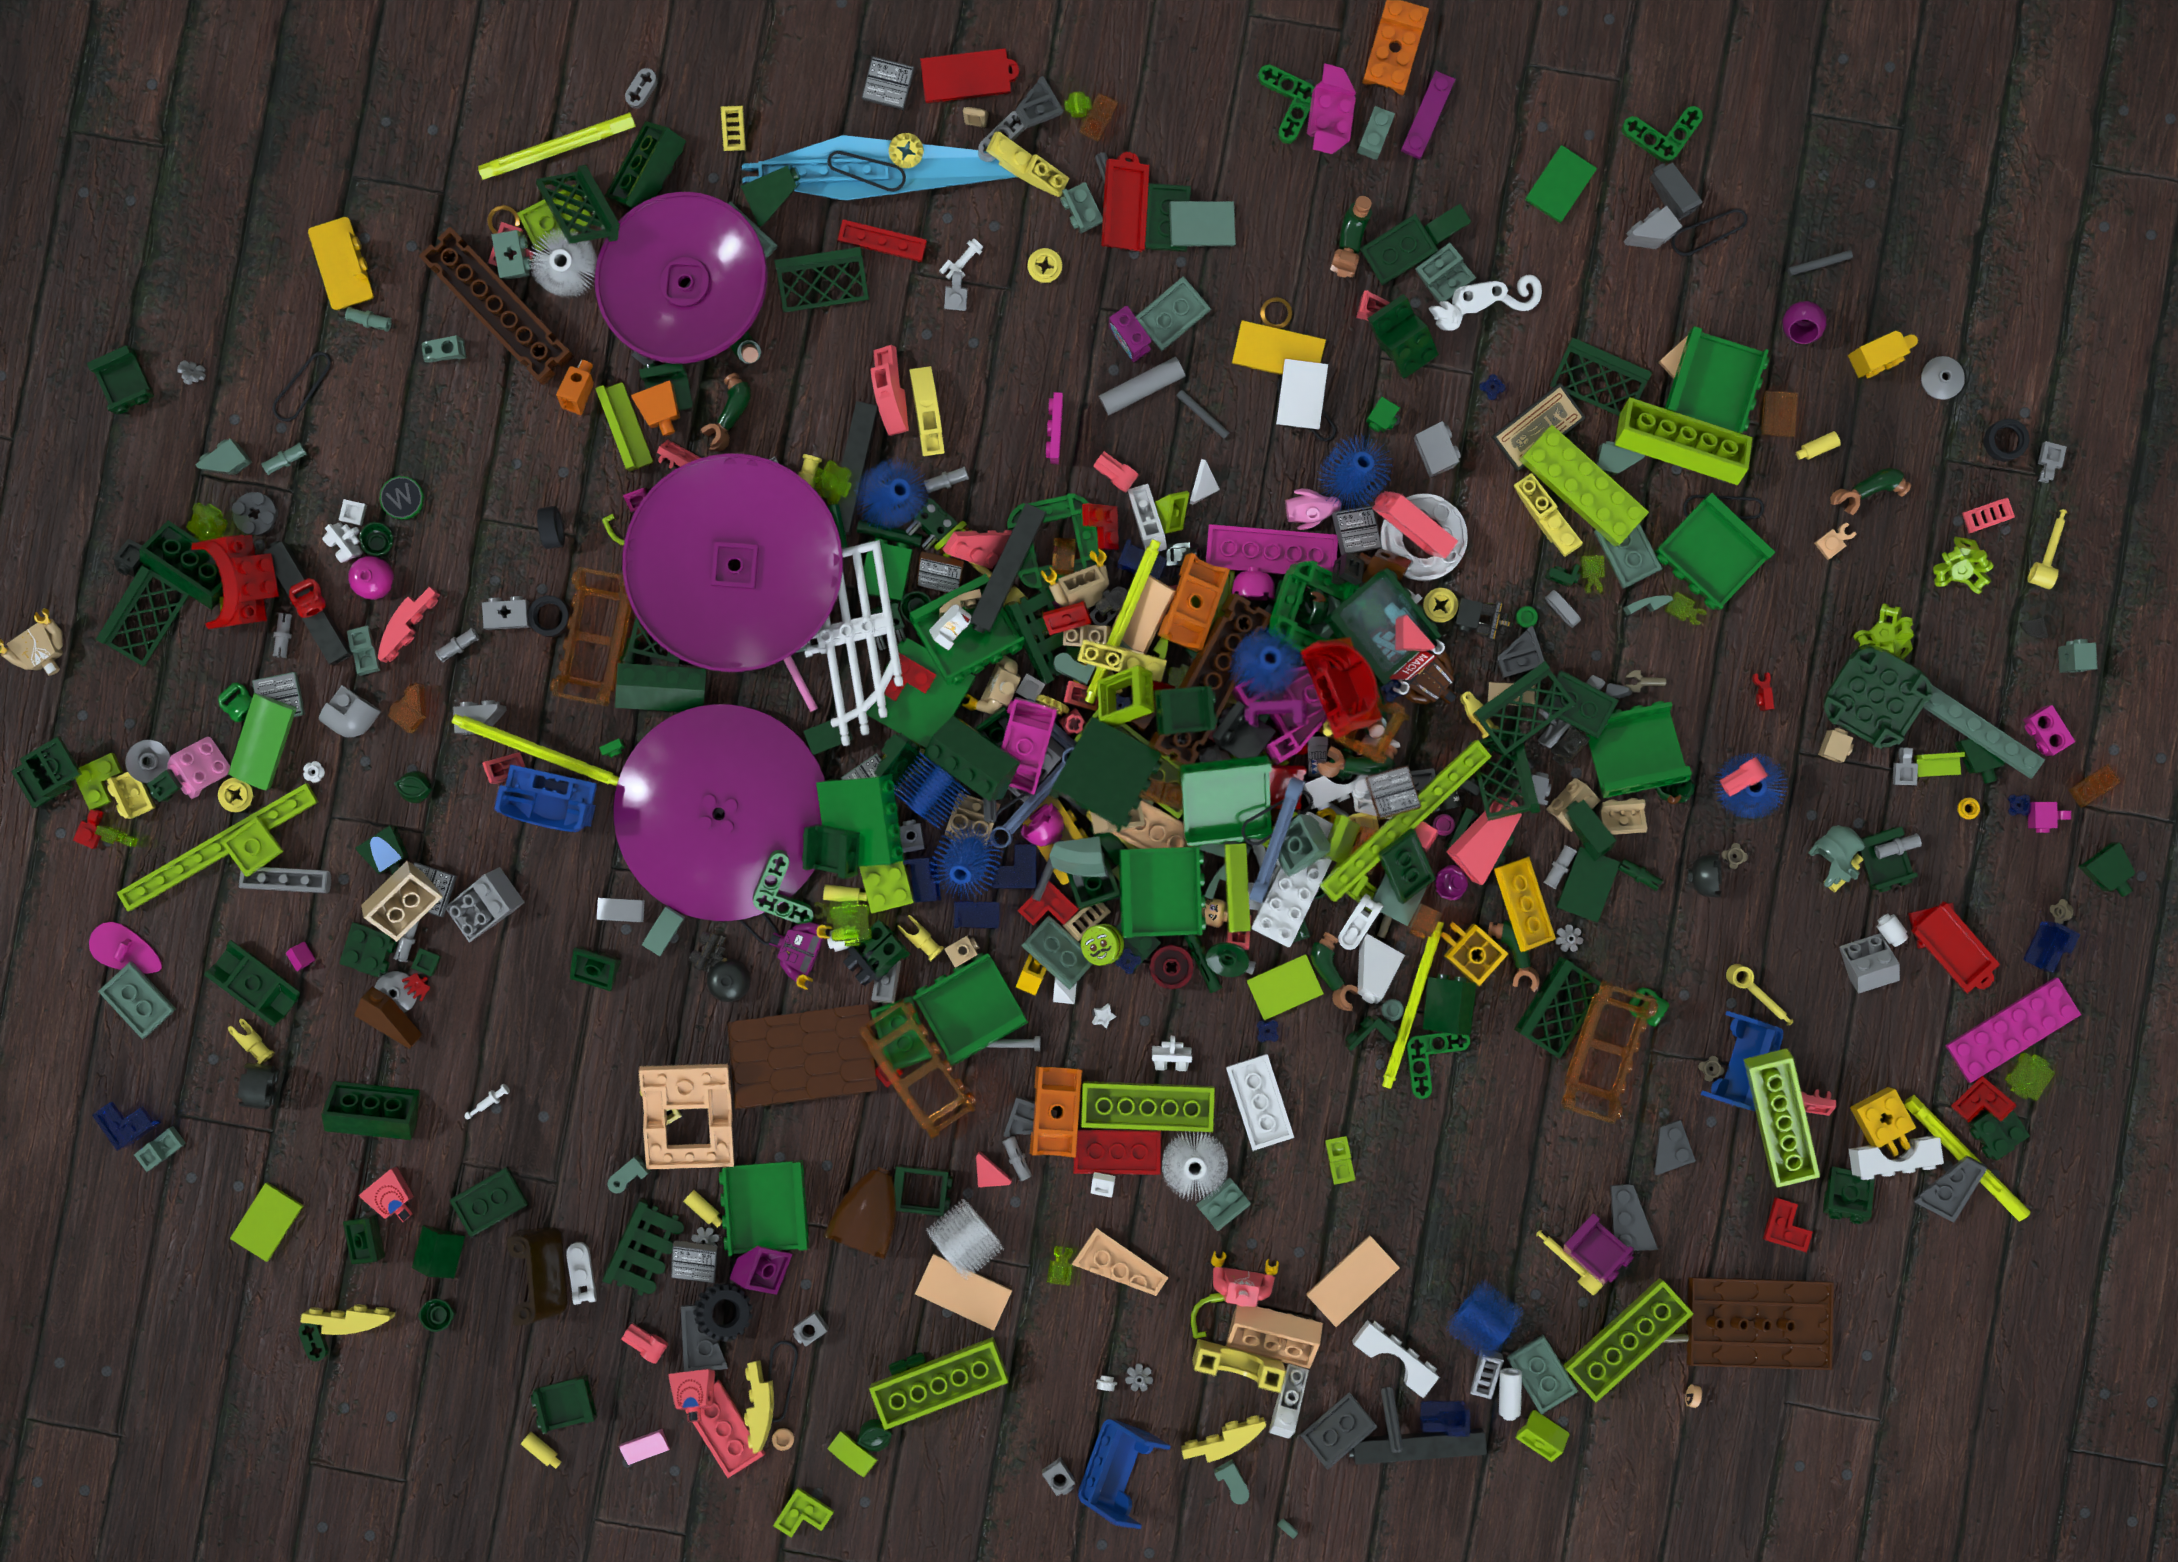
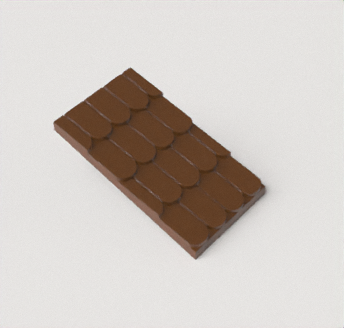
M868 1004L738 1020L727 1023L735 1109L877 1090Z
M1689 1277L1688 1308L1692 1311L1693 1315L1688 1319L1687 1335L1689 1337L1687 1342V1365L1832 1370L1834 1282Z

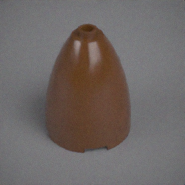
M878 1167L877 1170L872 1169L849 1190L836 1208L823 1237L885 1260L891 1243L896 1216L895 1187L893 1177L889 1176L890 1171Z

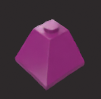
M757 1246L737 1258L729 1279L744 1289L777 1295L793 1254Z

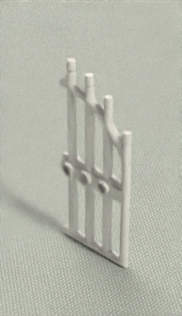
M880 540L842 549L843 557L853 556L863 617L851 620L844 574L842 572L838 597L843 622L831 624L829 615L824 625L816 634L819 648H826L833 687L837 717L831 719L832 727L839 726L843 746L850 745L847 722L856 717L859 718L862 735L869 734L866 712L876 701L879 707L880 718L887 717L884 692L893 675L895 676L896 687L903 686L902 670ZM872 550L883 610L882 613L871 615L861 557V553ZM887 634L891 661L881 677L875 637ZM864 639L867 640L875 691L865 701L855 641ZM842 644L847 646L857 708L848 713H845L835 646Z

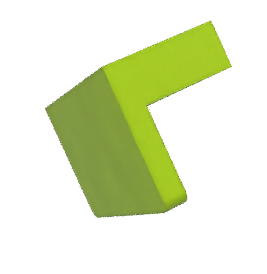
M1965 752L1915 755L1914 763L1918 764L1917 777L1960 775V757H1965Z
M1336 815L1327 838L1331 844L1330 852L1323 857L1342 864L1350 855L1361 827L1360 824L1349 820L1350 818L1347 816Z
M1533 1410L1530 1413L1527 1424L1517 1432L1515 1438L1550 1462H1553L1563 1453L1569 1432L1536 1410Z

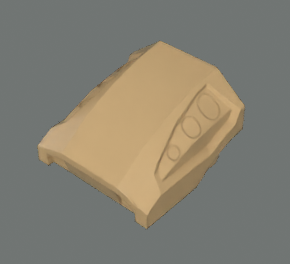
M958 793L964 801L958 797L956 798L962 805L955 801L959 809L955 806L953 807L956 812L952 810L953 816H950L945 835L951 840L956 841L950 834H955V837L960 839L959 835L961 834L962 837L963 834L959 828L961 827L967 838L966 829L968 827L969 833L970 826V834L971 828L974 831V835L972 832V837L975 836L977 831L976 838L979 833L980 835L983 833L984 835L980 838L982 839L985 836L987 838L983 842L988 841L994 823L984 821L983 800L966 795L968 797L966 798L961 793ZM996 803L998 811L1000 808V804Z

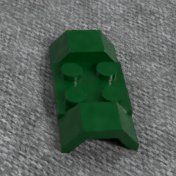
M233 940L227 943L224 953L204 974L272 1027H275L285 1018L298 1001L301 993L284 980L285 978Z

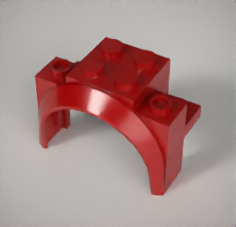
M252 535L227 536L192 543V550H206L214 558L223 583L222 610L215 620L205 623L206 627L214 629L267 621L263 599L279 597L271 553L255 555Z
M1351 638L1318 641L1301 651L1335 739L1341 738L1355 729L1368 727L1383 719L1377 706L1380 696L1374 673L1365 658L1355 650ZM1329 662H1331L1332 664H1334V665L1336 666V668H1331V665H1330Z

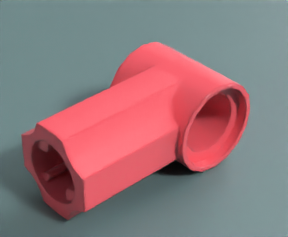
M1105 451L1093 465L1096 470L1108 477L1117 488L1125 493L1139 476L1131 467L1126 464L1122 465Z
M1076 708L1058 720L1069 736L1074 732L1076 734L1081 732L1083 726L1086 725L1085 720Z
M1757 757L1744 763L1739 767L1740 769L1720 780L1722 787L1729 797L1743 790L1748 785L1752 786L1768 776Z
M631 1323L621 1339L638 1350L643 1358L654 1364L658 1362L668 1346L664 1339L655 1334H649L634 1323Z

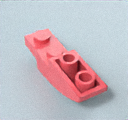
M889 345L874 350L875 367L871 368V377L883 424L888 435L893 436L909 431L905 390L900 388L897 351L895 346Z
M428 587L416 601L411 597H407L395 611L380 643L378 653L380 661L385 663L393 661L399 654L398 650L403 645L407 646L413 641V635L416 631L411 625L417 624L423 618L422 613L427 608H433L438 602L437 598L440 594L434 588Z

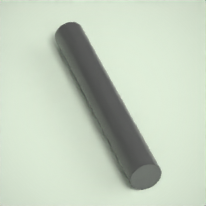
M1851 250L1789 267L1788 274L1793 276L1852 259L1853 254Z
M1181 390L1176 395L1223 439L1230 434L1228 430L1185 391Z
M1050 857L1032 899L1039 902L1054 870Z

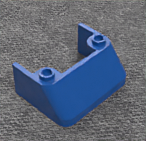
M1726 1011L1727 1016L1735 1018L1731 1022L1730 1029L1733 1036L1737 1037L1725 1078H1719L1712 1084V1093L1702 1091L1701 1095L1755 1111L1744 1059L1778 1051L1783 1039V1030L1768 1023Z
M1106 1420L1101 1427L1079 1487L1078 1496L1080 1501L1114 1525L1141 1529L1142 1524L1129 1516L1132 1501L1130 1496L1124 1493L1138 1452L1149 1454L1154 1447L1170 1450L1171 1445L1150 1432L1117 1420Z

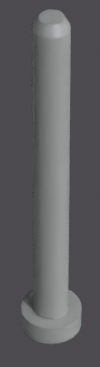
M1035 1036V1039H999L987 1047L1034 1048L1035 1051H1040L1041 1037Z

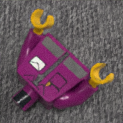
M808 922L795 925L793 929H788L786 936L773 933L769 944L780 948L777 956L780 959V966L788 977L797 983L798 987L808 990L805 987L806 980L813 981L808 975H810L824 938H830V936H826L825 931L826 929H832L831 926Z

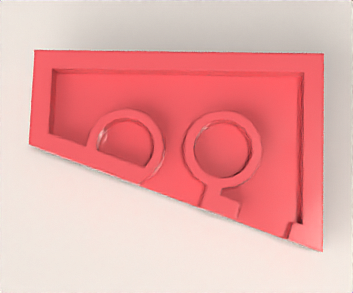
M990 530L988 533L955 531L943 550L948 555L993 569L1008 542L1012 530H1005L1004 533H997L995 530Z

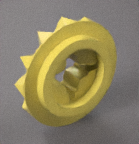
M899 134L893 138L889 145L890 158L895 165L901 168H912L923 157V145L919 138L913 134ZM908 141H910V150L915 155L907 154L904 160H902L903 152L897 149V146L905 147Z
M1048 248L1036 250L1028 260V272L1033 279L1040 283H1051L1058 278L1062 271L1060 256ZM1046 258H1048V265L1052 268L1046 269V272L1042 274V267L1039 264H1043Z
M1436 588L1430 591L1424 598L1423 609L1426 616L1432 621L1443 623L1455 616L1458 610V601L1450 590ZM1436 600L1440 602L1448 600L1444 605L1445 612L1441 609L1433 611L1437 605Z
M1037 695L1035 701L1058 708V715L1068 714L1069 708L1065 704L1045 695Z
M236 778L227 779L219 788V802L224 809L230 812L244 811L251 805L254 797L253 788ZM240 789L239 795L243 800L235 799L232 801L234 795L229 790L238 791Z

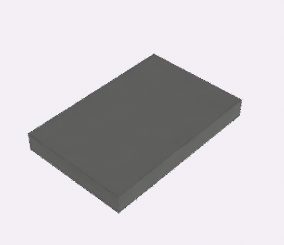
M1349 1392L1301 1433L1300 1436L1328 1470L1378 1426Z

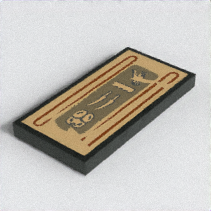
M1558 383L1492 435L1491 438L1514 469L1519 471L1525 466L1519 459L1549 426L1553 425L1564 435L1586 417L1562 384Z

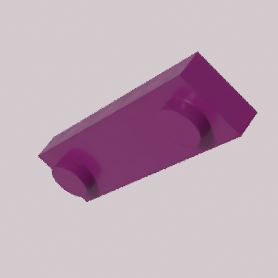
M1435 71L1401 152L1421 159L1454 84V78Z

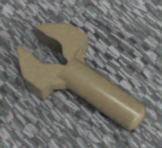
M1633 670L1625 678L1633 677L1639 683L1624 686L1629 687L1632 692L1639 693L1640 688L1643 686H1666L1667 680L1666 678L1643 677L1641 670Z

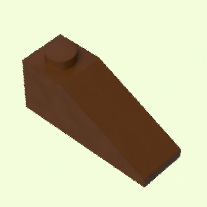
M372 986L360 999L354 1014L355 1017L409 1049L421 1038V1032L388 995Z

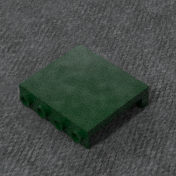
M1092 716L1054 782L1049 795L1055 799L1060 795L1118 826L1116 832L1119 833L1122 827L1127 828L1133 817L1129 815L1132 808L1137 810L1143 799L1139 797L1142 790L1147 792L1152 780L1149 778L1152 772L1157 774L1162 762L1159 759L1162 753Z

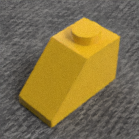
M1031 954L1027 958L1016 988L1036 995L1047 969Z

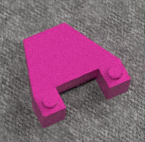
M1307 666L1299 667L1293 671L1297 673L1294 674L1297 677L1292 679V684L1288 688L1285 687L1286 691L1284 689L1281 692L1278 690V693L1276 692L1275 694L1274 691L1272 693L1270 688V693L1269 691L1267 693L1266 690L1265 695L1267 686L1265 688L1263 686L1261 693L1258 688L1259 695L1256 690H1251L1255 689L1252 687L1247 692L1253 682L1252 678L1243 686V683L1239 684L1232 691L1235 700L1244 704L1245 707L1249 705V702H1255L1259 699L1261 702L1302 700L1306 703L1307 726H1297L1294 723L1293 713L1269 714L1282 736L1265 747V751L1273 765H1277L1298 753L1327 720Z

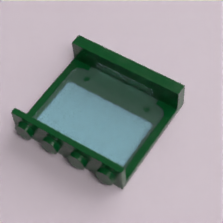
M1388 568L1379 570L1323 619L1338 639L1351 638L1355 650L1370 665L1377 687L1385 686L1391 680L1389 677L1419 652L1395 650L1396 619L1399 616L1407 614L1430 641L1441 636L1437 625L1433 621L1428 620L1424 615V609L1413 601L1410 591L1406 587H1402L1398 582V576Z

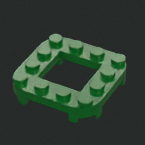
M1067 494L1061 497L1028 503L1046 512L1042 523L1072 517L1080 559L1038 567L1034 545L1032 544L1018 573L1020 581L1027 588L1039 590V588L1044 586L1045 589H1048L1050 583L1042 577L1041 571L1043 570L1046 576H1050L1051 570L1049 567H1052L1057 573L1056 582H1059V578L1094 565L1097 566V563L1090 558L1091 551L1095 552L1097 557L1099 556L1096 527L1083 526L1082 504L1089 503L1083 497L1076 494ZM1025 503L1018 505L1011 512L1007 521L1008 530L1013 531Z
M1316 561L1294 563L1288 568L1270 618L1269 633L1271 636L1280 637L1276 638L1279 640L1283 637L1280 642L1282 645L1291 640L1286 646L1293 642L1290 648H1294L1300 653L1318 641L1338 639L1333 633L1327 640L1297 626V623L1294 622L1305 587L1319 588L1325 595L1333 596L1341 603L1359 589V584L1355 586L1339 577V575L1318 566ZM1362 596L1349 607V611L1355 619H1357L1360 608H1365L1366 600Z

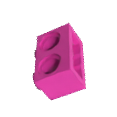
M2053 705L2044 706L2023 719L2026 724L2024 727L2027 733L2035 738L2037 749L2041 754H2045V756H2053L2075 742ZM2040 717H2042L2045 721V725L2043 728H2041L2038 725V719ZM2052 735L2056 738V745L2054 747L2050 744V737Z

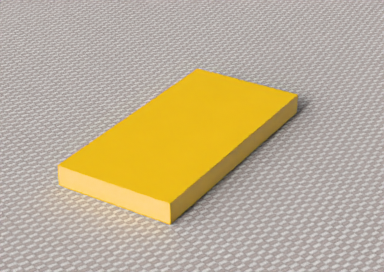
M1241 321L1232 364L1283 375L1285 359L1321 363L1326 340Z
M1530 857L1495 868L1494 871L1520 952L1555 940V934Z

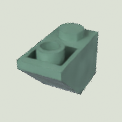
M225 439L217 445V449L213 452L202 455L199 459L200 461L195 465L197 468L208 472L236 475L251 464L252 461L236 441Z
M1606 441V444L1603 443L1598 448L1595 464L1607 475L1616 476L1642 460L1645 455L1615 445V442Z

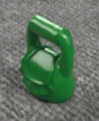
M232 683L218 696L219 706L235 722H241L246 719L252 697L244 685ZM238 689H240V694H238L231 702H229L228 705L224 704V702H226Z
M1644 987L1638 988L1628 1003V1010L1634 1017L1644 1020L1647 1024L1654 1027L1658 1025L1669 1008V1003L1665 999L1660 998L1653 990ZM1645 993H1647L1650 998L1647 999L1640 1012L1635 1011Z

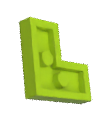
M110 753L79 768L83 775L77 777L76 782L89 810H95L112 802L104 781L123 773L115 753Z
M797 1487L773 1526L791 1538L803 1519L822 1531L834 1510Z

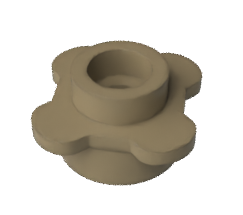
M1733 843L1731 848L1727 851L1724 850L1721 855L1723 859L1728 861L1731 869L1738 868V864L1748 859V855L1744 853L1738 843Z
M2061 899L2058 904L2051 905L2050 912L2055 917V923L2058 925L2063 924V921L2070 920L2073 916V908L2065 899Z
M1710 1056L1709 1060L1700 1062L1698 1065L1699 1070L1705 1075L1704 1079L1709 1082L1724 1073V1068L1718 1063L1716 1056Z

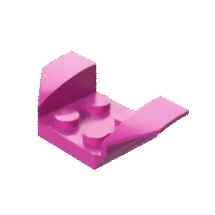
M1324 64L1322 81L1313 89L1307 134L1314 137L1312 150L1333 154L1350 141L1356 99L1354 95L1356 92L1343 68Z

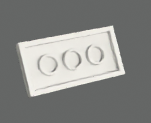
M1268 1054L1227 1066L1226 1070L1252 1150L1254 1151L1294 1138Z

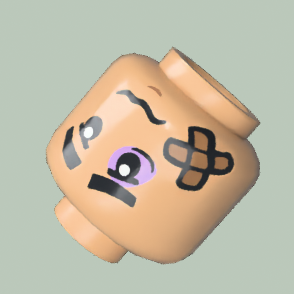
M1206 898L1205 908H1201L1202 917H1205L1206 925L1219 928L1224 922H1228L1227 903L1217 898H1213V900Z

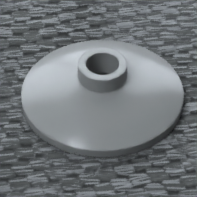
M1946 356L1930 360L1924 366L1921 373V383L1926 393L1940 400L1949 399L1957 395L1965 381L1961 365L1956 360ZM1943 373L1948 375V380L1942 378Z
M139 741L127 752L125 760L127 771L135 780L149 783L168 769L170 754L166 747L157 741ZM145 757H148L150 760L148 765L143 764Z
M400 971L388 972L378 979L374 988L391 997L405 1013L414 1006L417 997L413 999L416 991L407 995L411 987L404 989V986L409 981L403 983L402 979L409 977L408 974ZM392 989L397 991L396 997L390 995Z

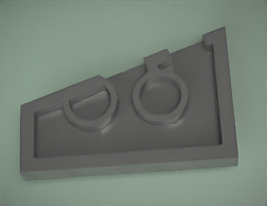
M695 1304L681 1305L684 1372L704 1369H728L718 1341L699 1329V1325L695 1322L696 1315H694V1310H696L697 1306Z

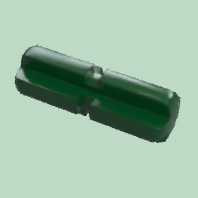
M922 1352L907 1357L906 1360L901 1359L889 1364L890 1373L895 1375L908 1370V1368L926 1363V1358Z

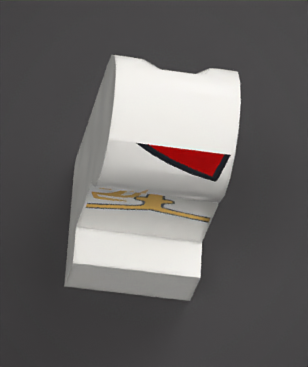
M954 605L934 624L929 632L934 641L949 650L954 645L953 640L970 623L971 615L958 605Z

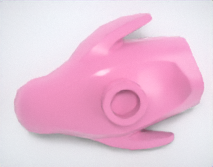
M1297 489L1294 493L1303 496L1285 500L1288 522L1305 523L1297 527L1298 530L1309 529L1318 525L1322 520L1331 516L1332 513L1340 511L1341 508L1339 498L1335 502L1337 497L1329 498L1311 489Z

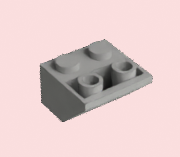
M1667 206L1662 210L1658 207L1643 220L1644 223L1640 220L1631 227V230L1626 233L1628 237L1624 243L1629 246L1657 249L1672 238L1683 226Z
M1443 421L1414 436V441L1429 477L1450 470L1460 462L1458 459L1461 457L1456 445H1452L1450 440L1452 438L1451 430L1448 425H1444Z
M494 700L482 701V705L473 702H460V706L453 707L454 714L465 715L492 727L507 711L506 706L500 705V702H495ZM454 724V731L457 734H475L468 730L461 729L458 725Z
M1881 933L1840 946V952L1849 979L1858 994L1900 981V964Z

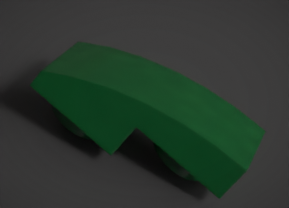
M1458 204L1425 225L1424 228L1436 246L1451 237L1452 234L1469 225L1471 220L1462 205Z
M1092 825L1088 828V831L1092 837L1100 836L1101 847L1114 865H1118L1119 849L1128 848L1116 835L1110 832L1094 834Z

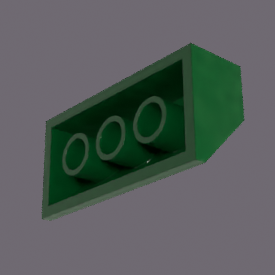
M645 121L604 197L628 210H632L644 201L656 197L662 190L667 175L671 173L677 157L682 153L686 140L668 127Z
M167 520L139 549L140 562L212 610L220 602V596H223V583L219 568L214 558L206 550H192V543L200 542L199 540Z
M617 663L615 708L683 712L703 706L706 669Z
M955 715L932 736L923 754L988 801L1003 799L1021 762Z
M333 1081L321 1114L324 1131L412 1140L417 1124L420 1090Z

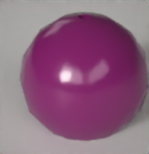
M1801 301L1791 305L1782 320L1783 330L1787 338L1799 344H1809L1818 340L1827 325L1823 309L1816 303Z

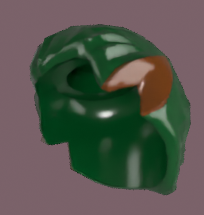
M1310 588L1306 589L1303 593V601L1298 608L1301 614L1298 617L1305 625L1323 623V619L1327 616L1329 602L1321 589Z
M1690 778L1689 781L1657 787L1655 790L1662 800L1670 804H1676L1689 800L1695 791V785Z

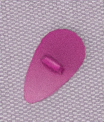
M116 922L103 923L96 927L90 936V952L97 961L104 965L121 970L129 962H133L144 974L159 972L162 969V962L155 950L135 932Z

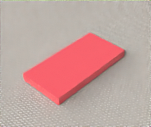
M720 1380L714 1382L712 1406L701 1408V1421L693 1422L723 1472L729 1478L764 1456L765 1451L762 1449L758 1453H753V1448H749V1426H746L743 1416Z

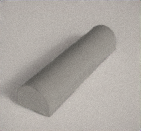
M1173 357L1098 397L1109 416L1185 377V373L1177 357Z
M262 867L249 877H246L240 871L239 888L329 893L331 874L329 871Z

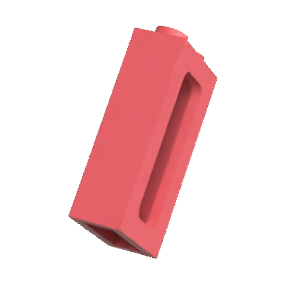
M1384 491L1375 499L1376 504L1372 509L1428 555L1446 559L1457 544V539L1402 494Z

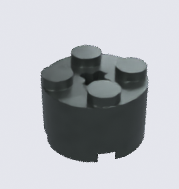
M246 1063L244 1068L248 1070L246 1074L241 1075L238 1090V1099H242V1101L238 1104L242 1107L267 1110L276 1101L277 1093L273 1091L274 1083H278L280 1070H275L274 1066Z

